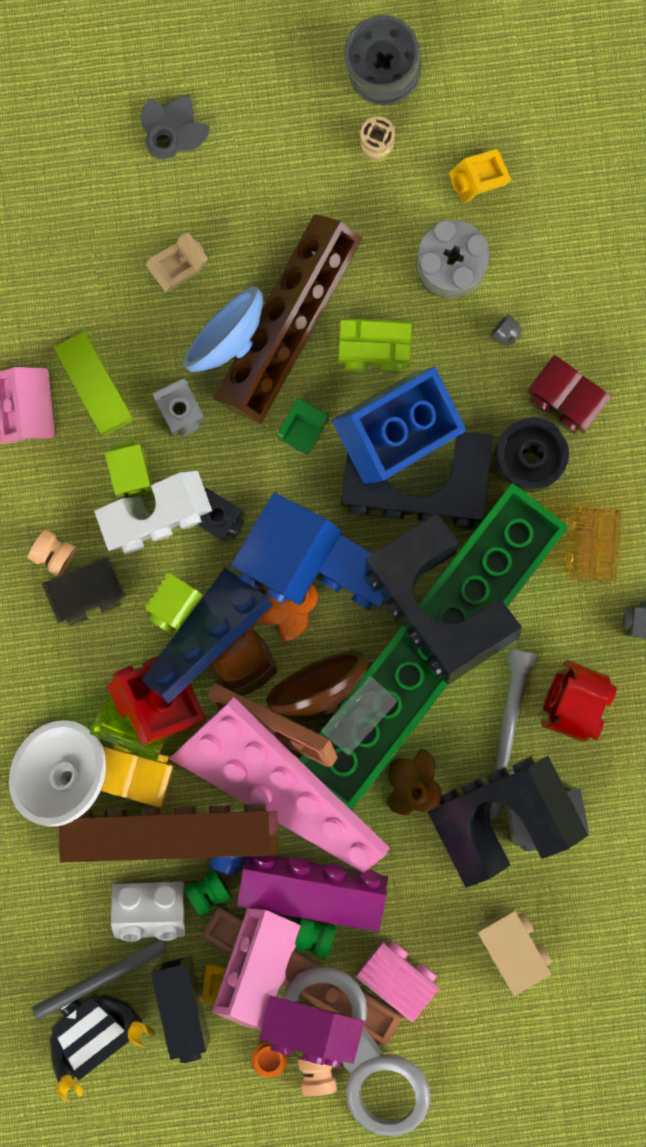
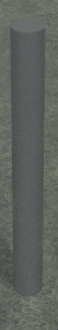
M158 940L31 1007L37 1021L166 953V948L163 942Z

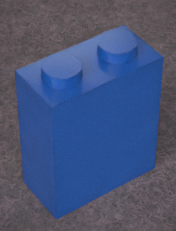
M274 492L231 566L243 573L240 580L257 590L262 584L268 588L265 594L276 601L284 604L286 599H289L300 605L340 537L342 530L327 519Z

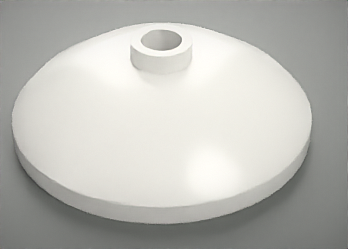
M68 720L50 722L32 732L17 750L9 773L10 795L17 810L26 819L49 827L65 825L83 815L98 797L105 779L106 757L100 740L87 727Z

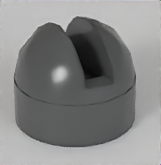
M507 314L495 327L491 337L503 345H513L516 343L515 338L519 339L521 337V326L517 320Z

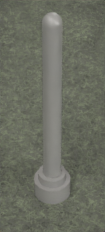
M509 649L507 663H510L509 670L512 671L493 772L503 767H506L508 771L526 674H530L531 667L535 668L537 658L535 653ZM491 803L490 819H495L499 816L501 803Z

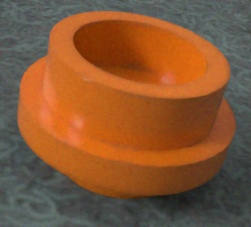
M263 1041L255 1047L252 1053L251 1061L253 1068L263 1077L271 1078L278 1076L287 1065V1055L270 1050L272 1043Z

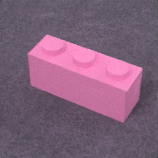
M247 908L211 1013L245 1027L261 1030L270 995L276 997L279 988L285 980V970L290 955L296 947L294 943L300 925L267 910Z

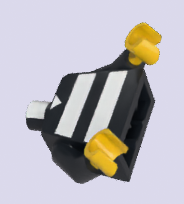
M94 993L82 1003L77 999L60 1008L59 1010L64 1017L52 1026L53 1033L49 1038L51 1063L58 1082L56 1087L57 1095L64 1102L69 1103L66 1094L73 1087L75 1093L79 1097L82 1096L83 1088L74 1080L75 1077L79 1081L129 1041L139 1047H145L140 1041V1035L144 1031L146 1034L154 1037V1029L143 1024L142 1019L128 1002L107 994L99 996Z

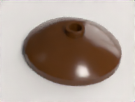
M358 651L338 653L320 659L282 680L270 691L266 702L271 711L281 715L309 716L319 712L321 715L329 714L340 707L339 703L354 691L365 674L368 662L364 654Z

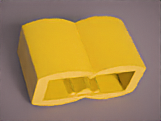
M114 741L113 747L104 746L106 773L101 791L148 805L163 807L175 768L174 764L168 763L169 756L153 751H148L147 756L133 753L135 746Z

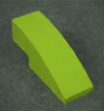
M85 331L54 347L74 387L103 437L134 421Z

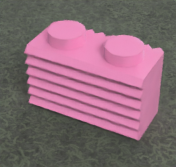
M381 940L355 973L356 978L413 1023L439 990L438 984L434 982L437 975L422 963L417 967L406 959L409 953L392 940L388 945L385 941Z

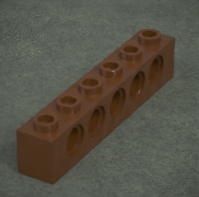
M317 214L313 215L262 308L259 325L250 339L253 342L251 348L241 358H235L213 399L234 413L262 424L362 241V237L342 221Z

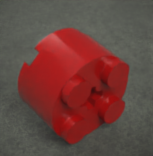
M566 660L562 666L567 667V670L563 675L556 673L549 687L543 705V711L549 712L548 720L541 719V725L546 729L580 742H586L589 738L597 740L604 726V720L601 717L606 705L610 706L616 696L617 686L611 684L608 675Z

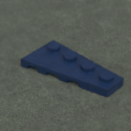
M224 568L142 678L146 686L169 704L272 607L268 597Z

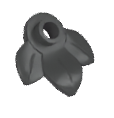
M189 96L177 98L164 108L153 99H149L144 105L141 112V123L148 133L146 136V146L153 157L161 160L170 159L178 151L195 150L206 140L210 128L206 124L193 122L194 110ZM168 138L170 144L166 148H161L157 145L159 139Z

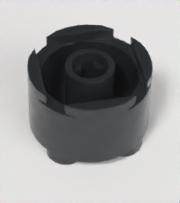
M537 417L525 418L509 426L498 440L494 451V465L498 477L507 486L514 483L525 493L540 492L550 487L563 474L569 459V447L559 429L552 422ZM529 448L535 449L534 455L539 457L532 464L528 463L527 457L522 454L526 453Z

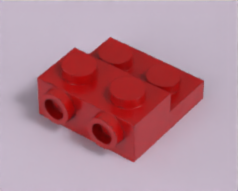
M159 656L143 663L142 668L134 670L133 666H128L113 674L114 680L107 685L121 718L129 716L142 746L200 725L207 720L191 684L169 704L146 686L142 678Z

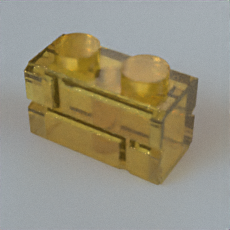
M578 507L575 509V515L568 516L567 525L570 527L567 529V536L573 537L572 551L566 550L564 570L570 572V580L600 583L616 582L621 510Z

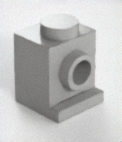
M184 378L153 393L173 436L180 433L182 437H186L201 429L199 424L204 422L205 419ZM178 403L186 405V411L182 415H177L173 412L174 406Z

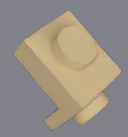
M186 232L180 236L176 244L151 257L145 266L167 293L198 275L208 259L201 244Z

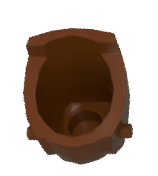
M255 623L209 665L219 683L224 688L240 696L259 689L277 673V667L266 642L253 629Z

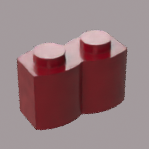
M553 355L527 391L532 396L529 401L535 407L545 413L549 409L560 417L558 423L573 434L577 430L584 434L611 398L598 385L582 376L577 370L556 355Z

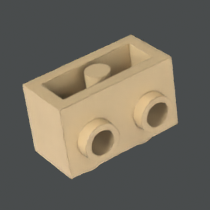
M510 908L475 928L513 996L552 975L547 965L552 963V960L542 943L538 946L534 945L529 936L534 929L524 912L517 915L516 911Z

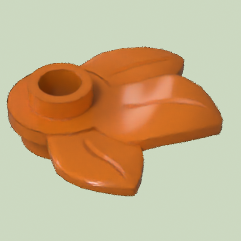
M312 583L305 595V601L302 604L300 603V605L289 599H286L285 603L282 604L265 594L272 607L257 621L269 625L278 624L283 642L298 638L308 628L309 612L317 606L319 593L316 586ZM262 585L264 591L266 592L268 588Z

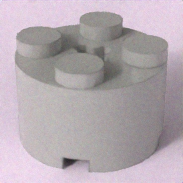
M444 220L433 226L424 235L420 243L416 261L418 274L426 289L436 296L447 299L458 298L475 290L483 280L488 267V241L477 228L463 221ZM451 254L458 256L453 266L447 264L448 257Z

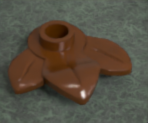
M421 748L414 757L413 762L398 758L390 763L388 778L394 791L389 796L387 805L393 812L400 815H409L414 810L427 812L436 808L440 803L442 797L441 787L434 780L436 765L432 755L427 750Z

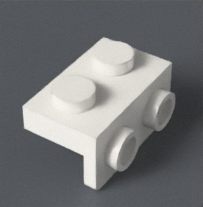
M184 882L112 884L111 927L114 938L134 942L141 938L156 937L159 940L169 941L185 936Z

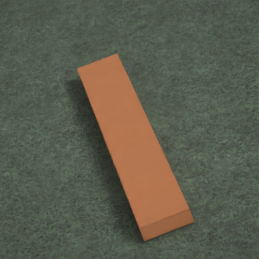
M219 905L200 937L231 955L244 919ZM294 950L290 955L285 970L286 977L282 986L287 988L288 984L303 971L323 966ZM315 983L307 986L299 995L320 1009L352 1017V1005L348 996L335 985ZM362 990L367 1004V1018L364 1028L374 1041L386 1047L403 1015Z

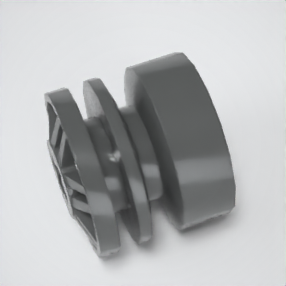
M377 15L361 21L350 32L345 44V62L354 90L364 100L376 105H393L405 100L416 89L421 77L419 44L413 30L403 20L390 15ZM384 62L385 65H390L391 68L386 71L383 67L379 68L378 64Z

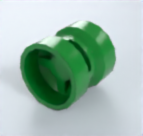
M215 869L205 873L204 879L199 882L192 881L183 887L188 899L200 917L211 912L212 906L217 903L224 904L232 899L229 889Z
M299 917L296 924L300 925L294 943L296 945L294 950L299 952L310 950L314 957L325 960L334 940L336 926L327 922L318 924L311 919Z

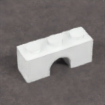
M198 471L180 472L151 485L156 500L155 510L152 515L146 511L141 496L122 498L95 510L94 512L108 551L123 549L124 554L131 553L143 548V541L149 538L154 542L173 535L172 528L180 525L181 529H185L201 523L200 516L211 512L212 509Z

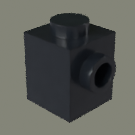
M205 488L212 511L200 516L202 522L197 524V526L224 543L228 537L235 539L245 523L241 519L243 511L213 491Z

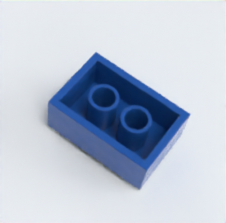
M436 367L416 371L332 419L363 484L387 479L467 431Z

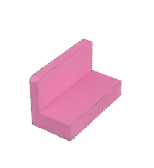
M13 367L0 371V443H15L26 439L54 438L55 427L48 369Z

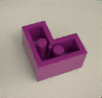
M270 995L259 1039L272 1043L270 1048L272 1051L291 1056L293 1050L304 1052L302 1060L339 1068L340 1062L354 1064L365 1020Z

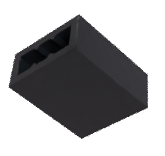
M192 956L157 963L151 972L170 1060L179 1058L180 1063L199 1060L202 1058L201 1053L207 1051L210 1037Z

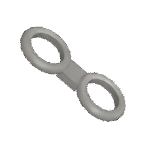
M313 967L299 973L287 986L283 998L298 1002L300 993L307 986L315 983L335 985L348 996L352 1005V1017L366 1021L367 1004L361 987L351 976L333 967ZM363 1026L354 1064L342 1062L350 1073L346 1084V1101L350 1112L362 1127L380 1136H400L413 1131L425 1119L430 1107V1087L423 1072L410 1060L396 1054H383ZM380 1070H392L402 1074L411 1083L415 1091L416 1103L414 1108L405 1117L397 1120H384L374 1116L362 1101V1082L370 1074Z

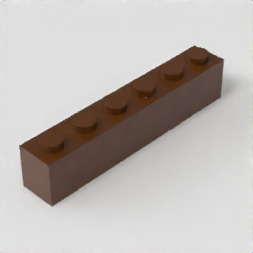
M245 804L244 812H231V805L209 806V813L196 814V806L174 807V814L161 815V808L139 809L140 816H127V809L105 810V817L93 818L92 810L74 821L59 826L60 863L271 856L279 854L277 811H266V804Z

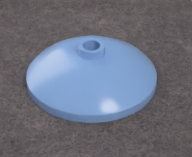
M255 286L249 287L223 306L192 342L184 356L183 366L190 372H201L219 367L234 356L237 358L244 356L253 344L250 339L260 322L263 306L262 292Z

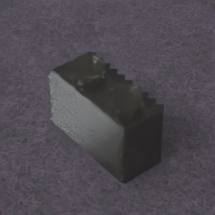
M109 556L90 562L42 583L57 622L59 624L67 622L69 627L89 620L87 613L100 608L101 613H106L120 607V599L127 597Z

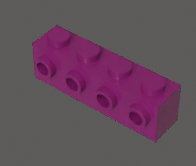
M273 855L246 856L237 906L379 932L387 894L388 876L380 875L370 870L362 873L361 871L345 869L337 864L323 865L312 863L303 858L290 859Z

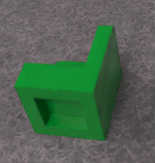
M297 397L277 433V439L308 455L326 425L329 415Z

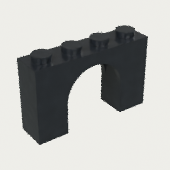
M464 432L455 437L452 468L448 482L435 494L420 498L401 494L390 485L387 479L363 484L347 452L341 507H348L347 513L367 516L369 515V510L383 511L384 518L403 520L404 514L417 515L419 522H424L438 514L440 518L453 520V526L474 528L475 522L481 523L484 518L493 435Z
M435 514L366 558V573L363 576L371 590L374 592L379 590L385 598L384 606L389 615L395 621L400 619L406 627L405 635L410 644L416 650L421 648L427 656L426 664L431 673L437 679L442 677L446 684L449 685L519 639L522 626L501 598L468 620L454 624L437 622L420 610L414 599V586L424 574L454 556L458 545L457 539L440 516Z
M528 756L511 765L513 771L508 772L506 767H503L487 775L488 781L485 783L482 782L481 778H477L461 787L463 792L458 793L456 788L442 794L441 801L436 808L427 811L465 888L489 880L511 866L491 825L490 807L492 802L506 805L520 817L541 859L568 850L589 836L549 756L536 761L533 760L532 756Z

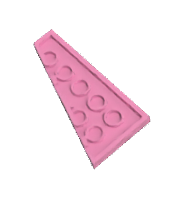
M234 697L169 758L245 804H266V811H277L279 824L362 873L382 859L390 849L384 841Z

